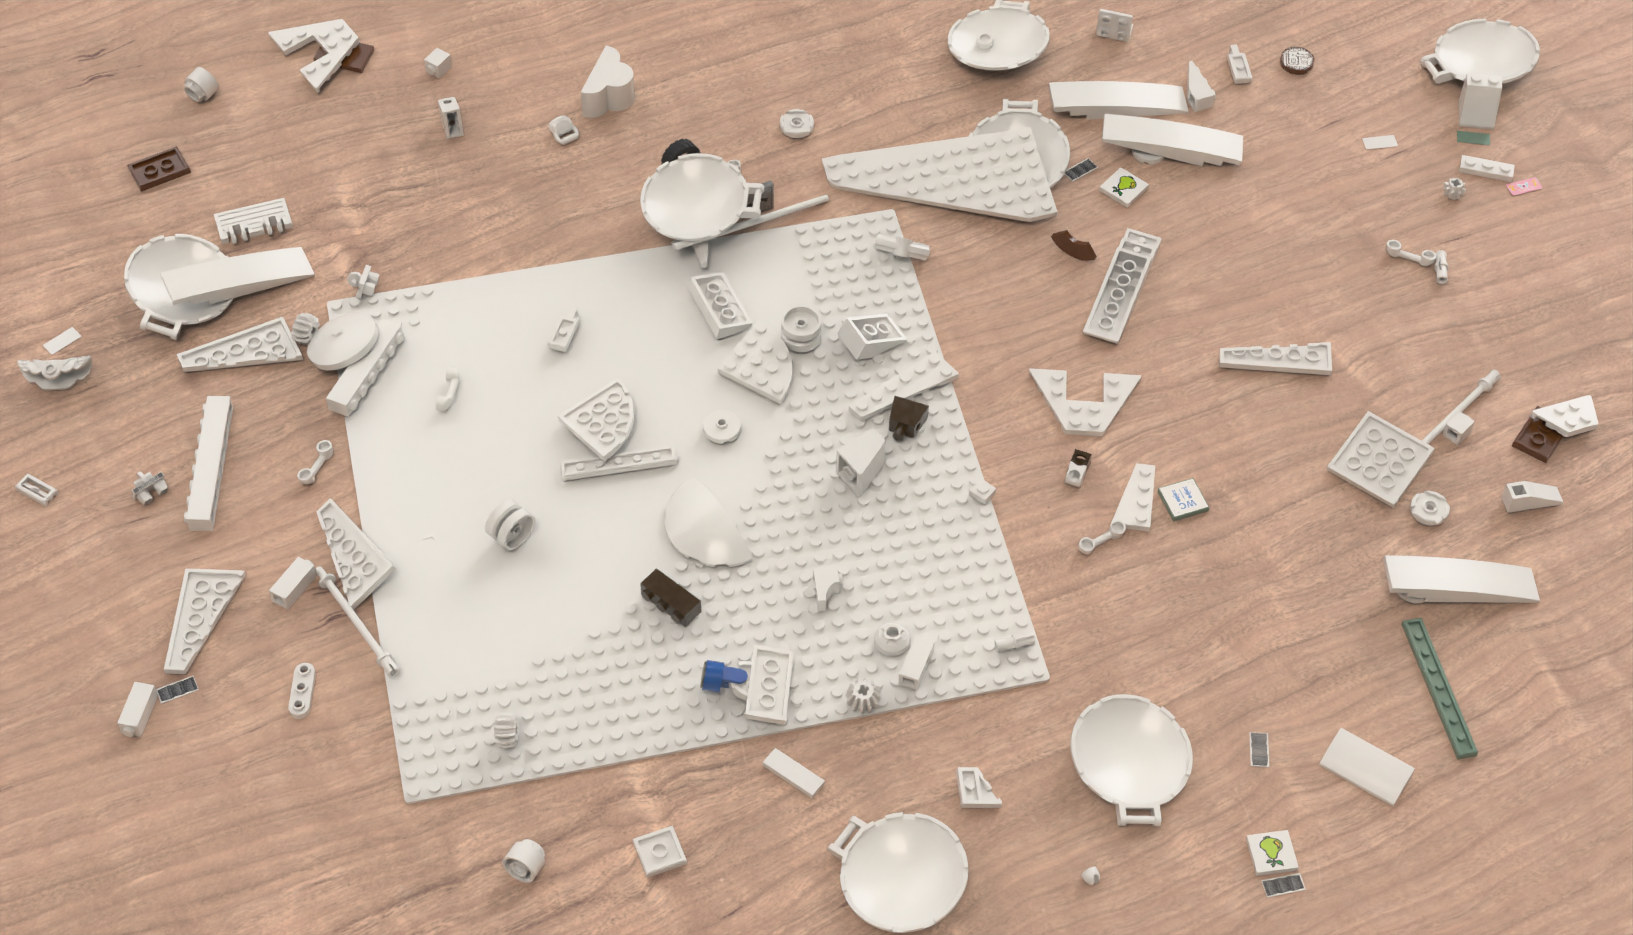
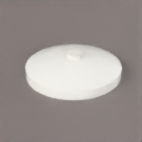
M352 312L338 316L324 324L313 335L308 344L307 355L313 365L321 370H337L347 367L360 360L371 350L378 338V326L374 319L366 313Z

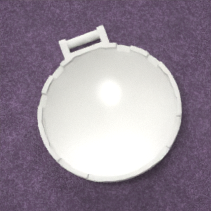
M996 0L994 6L989 7V10L980 11L978 9L972 11L963 20L959 19L955 22L948 34V46L954 57L968 66L984 70H1007L1025 65L1039 57L1049 43V28L1046 27L1045 21L1039 15L1034 16L1030 14V2L1024 1V3ZM981 32H989L993 36V45L988 49H982L976 44L977 35Z
M1474 19L1456 24L1447 29V33L1439 37L1435 53L1422 57L1420 63L1428 69L1437 84L1456 78L1465 81L1467 73L1502 76V83H1507L1525 76L1536 66L1539 60L1540 48L1536 38L1521 26L1517 28L1510 25L1511 22L1499 19L1496 22L1486 21V19ZM1439 64L1444 71L1438 72L1433 65Z
M1003 99L1002 111L990 118L986 117L969 136L1011 131L1031 126L1049 187H1053L1062 178L1069 164L1070 147L1067 136L1064 135L1061 127L1054 120H1049L1042 116V113L1038 112V100L1031 102ZM1009 108H1031V109H1009Z
M702 153L679 156L677 160L670 163L668 161L656 168V172L651 177L647 178L641 192V208L647 222L662 235L683 241L704 240L728 230L739 218H759L761 215L760 202L761 195L764 192V185L760 183H746L741 171L734 164L723 161L721 157ZM749 194H754L753 207H747Z
M175 234V236L168 237L161 235L150 239L143 246H138L126 263L124 281L130 298L145 312L140 329H148L170 336V339L177 340L183 325L205 322L224 312L234 298L210 305L208 301L191 305L190 301L173 305L161 279V273L229 257L219 251L220 248L213 243L187 234ZM150 319H158L175 326L173 329L151 323Z
M1127 694L1104 697L1100 701L1089 705L1081 713L1071 734L1070 748L1072 760L1085 784L1098 796L1115 804L1118 826H1126V824L1161 826L1160 805L1176 797L1184 788L1191 774L1193 763L1191 743L1184 728L1179 726L1174 720L1175 716L1163 706L1161 708L1147 698ZM1126 809H1150L1151 816L1126 815Z
M893 813L885 815L886 818L876 822L872 821L869 824L856 816H852L848 821L847 827L834 844L831 843L827 850L842 860L841 887L847 903L855 914L866 923L878 929L907 933L928 928L952 912L962 898L967 885L968 860L959 838L947 825L931 816L920 813ZM858 829L859 831L855 834V836L845 847V849H841V847L844 845V843L847 841L850 835L854 832V830Z

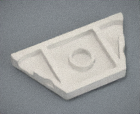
M1590 395L1533 410L1530 415L1533 419L1538 417L1546 421L1545 426L1556 430L1565 437L1594 430L1599 424Z

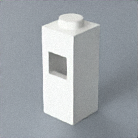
M297 557L269 590L272 602L289 610L317 577L315 565L310 560Z
M915 636L899 673L898 685L918 691L934 653L935 641L927 637Z
M134 682L117 723L121 734L127 737L142 736L158 697L154 685Z

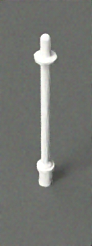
M1493 369L1485 378H1481L1478 381V387L1422 441L1426 444L1432 442L1444 430L1446 423L1459 411L1463 412L1482 392H1489L1492 389V385L1501 378L1500 373Z
M317 567L316 573L321 579L319 586L325 589L328 588L376 654L377 664L383 667L390 678H394L392 672L397 676L400 673V669L393 662L392 655L381 649L335 586L336 577L334 574H327L322 567Z

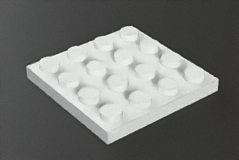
M1368 411L1329 463L1327 471L1394 508L1433 454L1434 448Z

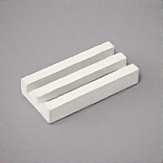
M27 474L15 486L16 491L45 507L48 505V501L53 500L54 495L57 496L59 494L57 489L30 474ZM27 481H29V482H31V483L37 485L38 487H40V488L46 490V491L49 492V493L47 494V493L41 491V490H40L39 488H37L36 486H32L31 484L27 483Z

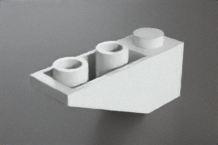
M1189 61L1187 101L1194 112L1211 108L1216 98L1215 91L1210 88L1207 79L1202 76L1200 69L1196 67L1194 62Z
M1527 481L1506 484L1501 497L1508 513L1563 504L1557 487Z

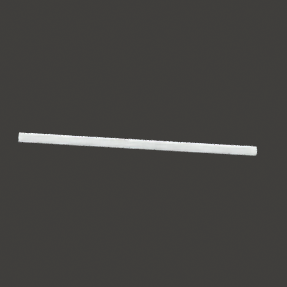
M823 195L761 215L759 218H751L736 223L723 233L708 239L680 241L673 243L672 246L674 250L682 249L828 202L829 197L828 195Z

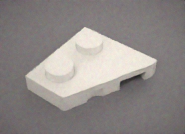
M957 767L956 778L961 808L1001 807V799H997L992 793L991 785L983 778V774L978 767Z

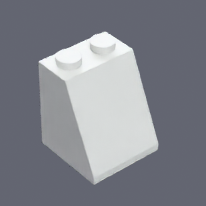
M1478 73L1466 74L1458 101L1459 126L1494 130L1502 92V76Z
M875 428L837 449L836 473L858 498L866 491L885 461L886 439Z

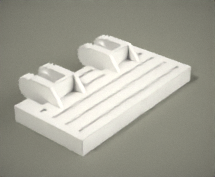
M284 198L214 214L222 244L230 243L228 238L230 236L232 243H237L236 235L241 234L242 239L247 241V232L250 238L264 235V228L267 229L268 235H272V226L276 225L279 233L283 232L282 224H284L285 229L293 228Z

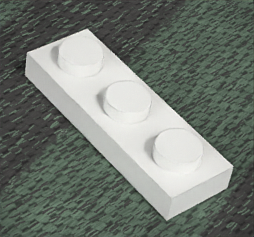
M1462 155L1459 172L1512 182L1515 165Z

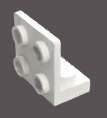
M1100 9L1096 36L1129 42L1133 30V16Z

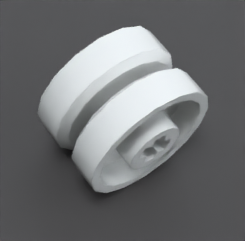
M795 305L784 311L781 317V339L789 350L807 352L819 345L821 341V316L813 307Z
M507 499L491 512L486 521L485 531L493 539L498 540L507 550H513L522 545L530 536L535 526V517L513 499Z

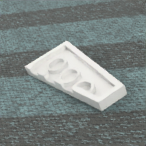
M1136 463L1112 522L1120 520L1124 522L1126 529L1150 531L1155 465Z

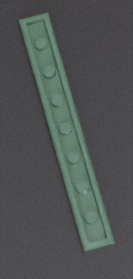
M1422 617L1402 621L1401 625L1457 760L1477 756V748Z

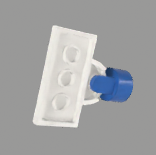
M754 645L751 662H738L734 668L724 666V662L707 660L703 665L700 688L717 693L720 692V688H730L734 695L746 700L744 718L785 725L794 651Z

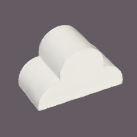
M605 46L581 90L583 117H600L608 110L622 111L628 109L634 103L633 70L629 65L620 62V54L613 47Z

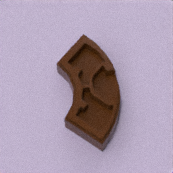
M1068 230L1053 233L1051 236L1055 244L1071 257L1085 261L1095 260L1097 257L1089 242L1075 239Z

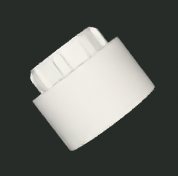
M197 67L185 79L184 91L196 102L207 101L219 89L216 79L201 67Z
M525 839L522 842H516L504 857L502 864L504 869L513 878L524 883H530L545 865V853L538 843Z

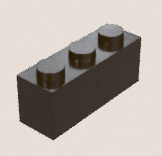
M657 568L640 583L642 597L646 601L654 603L661 612H666L676 623H681L686 627L701 613V600Z

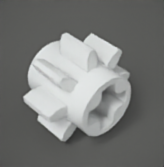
M1450 178L1449 182L1444 183V195L1452 200L1460 199V195L1464 196L1466 191L1464 188L1465 183L1458 178Z

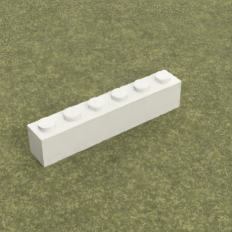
M381 318L377 324L379 334L374 346L360 360L346 368L326 397L328 410L349 417L352 411L356 410L358 402L366 395L369 386L375 382L380 370L384 369L386 361L389 357L393 356L397 345L402 343L404 334L400 324Z

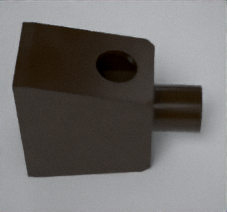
M894 396L889 419V430L894 432L892 437L897 441H902L904 436L915 437L928 418L929 405Z

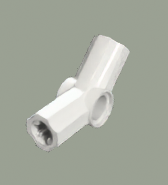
M879 233L874 243L876 249L892 252L894 255L907 258L909 256L926 260L930 254L929 245L913 242L910 239L898 236L892 237Z

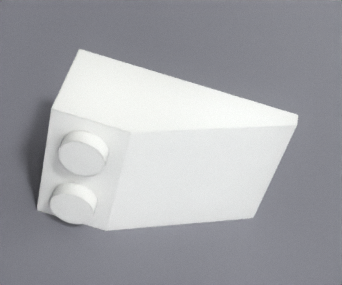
M888 314L846 318L837 333L856 360L872 358L907 340Z

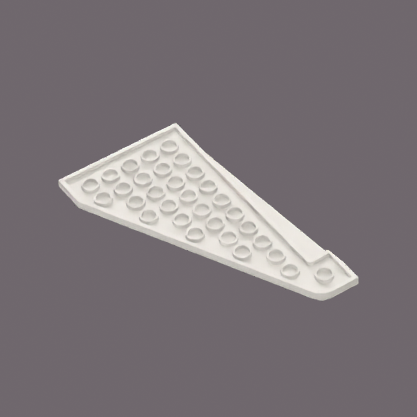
M1031 126L1011 131L822 158L827 182L838 190L1026 222L1057 216V209Z

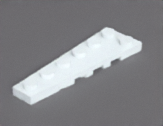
M1331 342L1308 343L1307 346L1290 344L1289 347L1272 345L1271 348H1262L1261 346L1220 348L1219 367L1331 375Z
M934 351L850 404L849 411L860 422L887 409H891L894 396L911 400L917 394H925L935 386L940 387L958 379L959 373Z

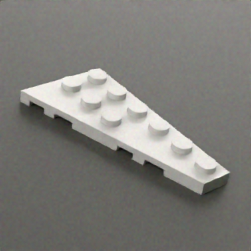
M283 317L177 354L184 372L303 360L302 354L295 340H293Z
M330 498L316 512L322 530L326 534V541L331 549V556L338 576L342 581L344 593L347 595L349 605L354 610L396 568Z
M185 569L164 666L165 674L187 673L245 578V571Z

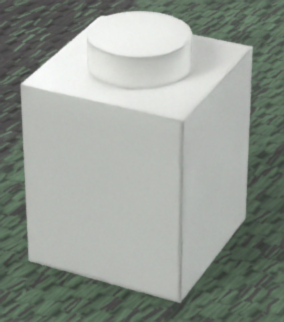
M436 48L424 59L426 72L437 78L442 77L452 67L450 54L439 48Z
M1459 411L1446 423L1442 435L1458 446L1471 433L1475 421Z

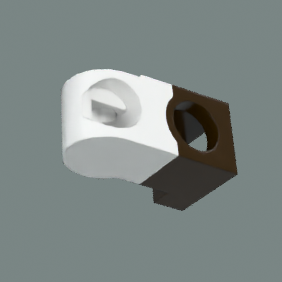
M1075 449L1065 478L1066 484L1080 488L1086 471L1091 464L1092 454ZM1078 456H1082V457H1084L1086 460L1081 459V458H1077V457H1078Z

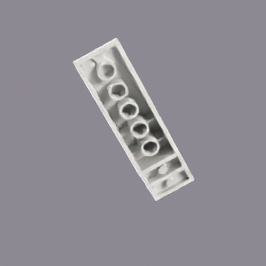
M1117 81L1049 83V92L1054 112L1069 111L1070 116L1086 115L1087 120L1104 119L1105 114L1138 117L1188 113L1182 86Z
M1113 114L1104 115L1103 142L1202 166L1204 162L1219 166L1223 162L1240 166L1242 162V135L1173 121Z
M1127 228L1124 238L1122 237L1120 245L1113 256L1084 327L1083 334L1118 344L1146 281L1162 238Z
M302 247L223 258L161 273V279L173 305L190 301L191 305L208 301L210 305L315 276Z
M1385 555L1383 559L1390 593H1407V597L1424 598V602H1540L1532 569L1528 567L1476 560Z

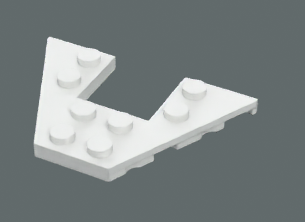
M343 19L268 32L272 41L285 56L313 40H316L327 55L300 69L301 75L317 93L320 92L319 88L326 80L329 81L331 75L342 65L341 61L345 56H349L352 49L360 43L358 36Z
M1029 368V376H1032L1037 389L1043 394V399L1048 407H1051L1054 417L1061 424L1063 432L1071 435L1103 437L1108 426L1112 424L1117 413L1121 411L1126 400L1131 396L1138 382L1140 383L1141 375L1104 373L1103 402L1066 400L1067 371Z

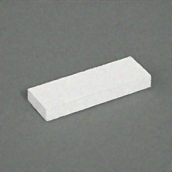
M776 748L763 761L765 768L812 799L825 785V780Z

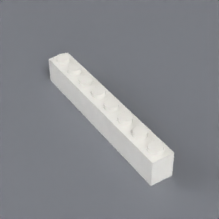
M207 396L206 404H203L204 418L200 420L201 434H198L197 437L199 447L195 450L196 464L192 466L193 480H190L189 484L191 494L187 496L188 511L184 513V522L188 524L190 531H213L233 412L230 396Z

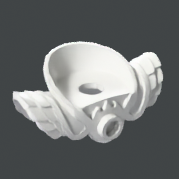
M91 356L71 357L65 360L45 361L34 359L33 362L30 360H18L17 365L27 381L30 383L36 382L42 390H66L72 388L77 380H83L89 374L92 358Z

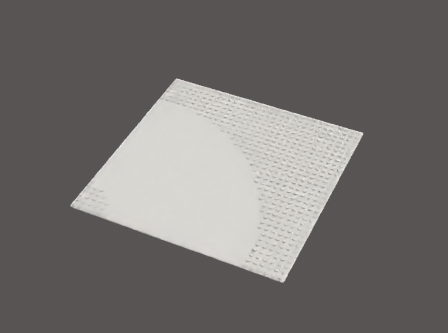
M893 209L713 238L709 240L707 268H701L700 261L696 257L692 245L678 250H674L673 246L669 245L375 293L373 296L363 295L361 299L350 297L327 302L329 321L347 313L362 312L370 315L376 324H378L381 318L400 324L404 334L402 343L397 345L393 356L389 357L386 361L384 369L380 370L375 382L369 386L366 395L360 399L356 410L352 411L349 417H344L362 532L396 568L372 592L380 647L384 652H389L392 655L393 662L400 669V673L397 676L392 672L394 678H390L385 670L384 672L406 804L1049 681L1050 675L992 501L990 499L984 505L969 495V490L980 479L984 480L952 382L940 387L935 386L925 394L920 393L913 396L912 401L929 405L928 418L913 438L904 436L902 441H897L892 437L894 432L889 430L891 409H887L861 422L849 411L850 404L932 352L936 351L944 359L911 258L909 256L907 258L894 255L892 252L875 248V239L879 233L904 238ZM723 272L752 321V326L736 334L716 339L687 287L690 277ZM807 305L819 312L821 316V341L819 345L807 352L789 350L792 360V379L789 392L781 405L718 373V367L758 320L768 325L781 337V317L789 307ZM571 306L578 308L577 318H579V324L566 352L548 348V341L560 316L567 315ZM888 314L907 340L872 358L856 360L837 334L846 318ZM347 367L337 369L338 379H340ZM455 367L459 383L453 397V402L446 411H437L438 396L446 397L450 382L446 381L447 368ZM619 378L628 389L632 399L634 422L627 440L615 454L674 445L677 464L563 481L560 467L561 461L596 457L597 455L559 422L558 415ZM716 410L733 412L740 419L741 431L739 436L734 441H727L723 444L710 441L703 431L705 417ZM875 428L886 439L885 461L866 491L858 498L836 473L837 449ZM693 477L703 483L730 516L742 536L753 561L735 567H729L727 564H717L715 567L701 565L699 560L692 557L688 559L678 552L667 536L664 523L666 505L675 490ZM507 499H513L535 517V526L530 536L522 545L513 550H507L498 540L493 539L485 531L486 521L491 512ZM435 533L434 535L440 544L436 545L433 537L421 541L424 546H420L418 540ZM837 566L838 573L842 574L843 584L839 585V593L833 594L828 599L826 611L818 612L813 584V568ZM656 568L701 600V613L686 627L681 623H676L666 612H661L654 603L646 601L642 597L640 583ZM888 622L899 623L906 627L910 634V645L907 651L898 656H887L880 653L874 645V635L878 627ZM889 630L887 635L896 637L898 632L896 630ZM1033 633L1035 636V643L1020 646L1017 650L1009 649L999 653L996 652L994 640L1011 637L1012 634L1018 636ZM915 636L927 637L935 641L934 653L918 691L898 685L899 673ZM754 645L794 651L785 725L744 718L746 700L738 698L732 693L730 688H720L719 693L702 690L700 683L704 662L707 660L724 662V666L734 668L738 662H751ZM864 678H866L868 683L874 681V686H879L881 698L878 706L871 708L870 713L864 710L861 714L859 709L853 711L852 705L847 704L846 691L849 689L850 683L855 684L856 679L863 682ZM510 713L517 716L519 734L516 747L501 748L496 746L494 722L497 715Z

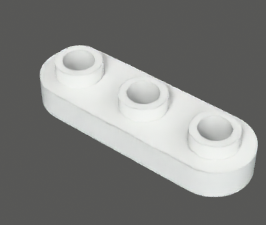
M301 663L294 670L288 708L290 715L295 719H303L310 713L316 677L315 669L310 663Z

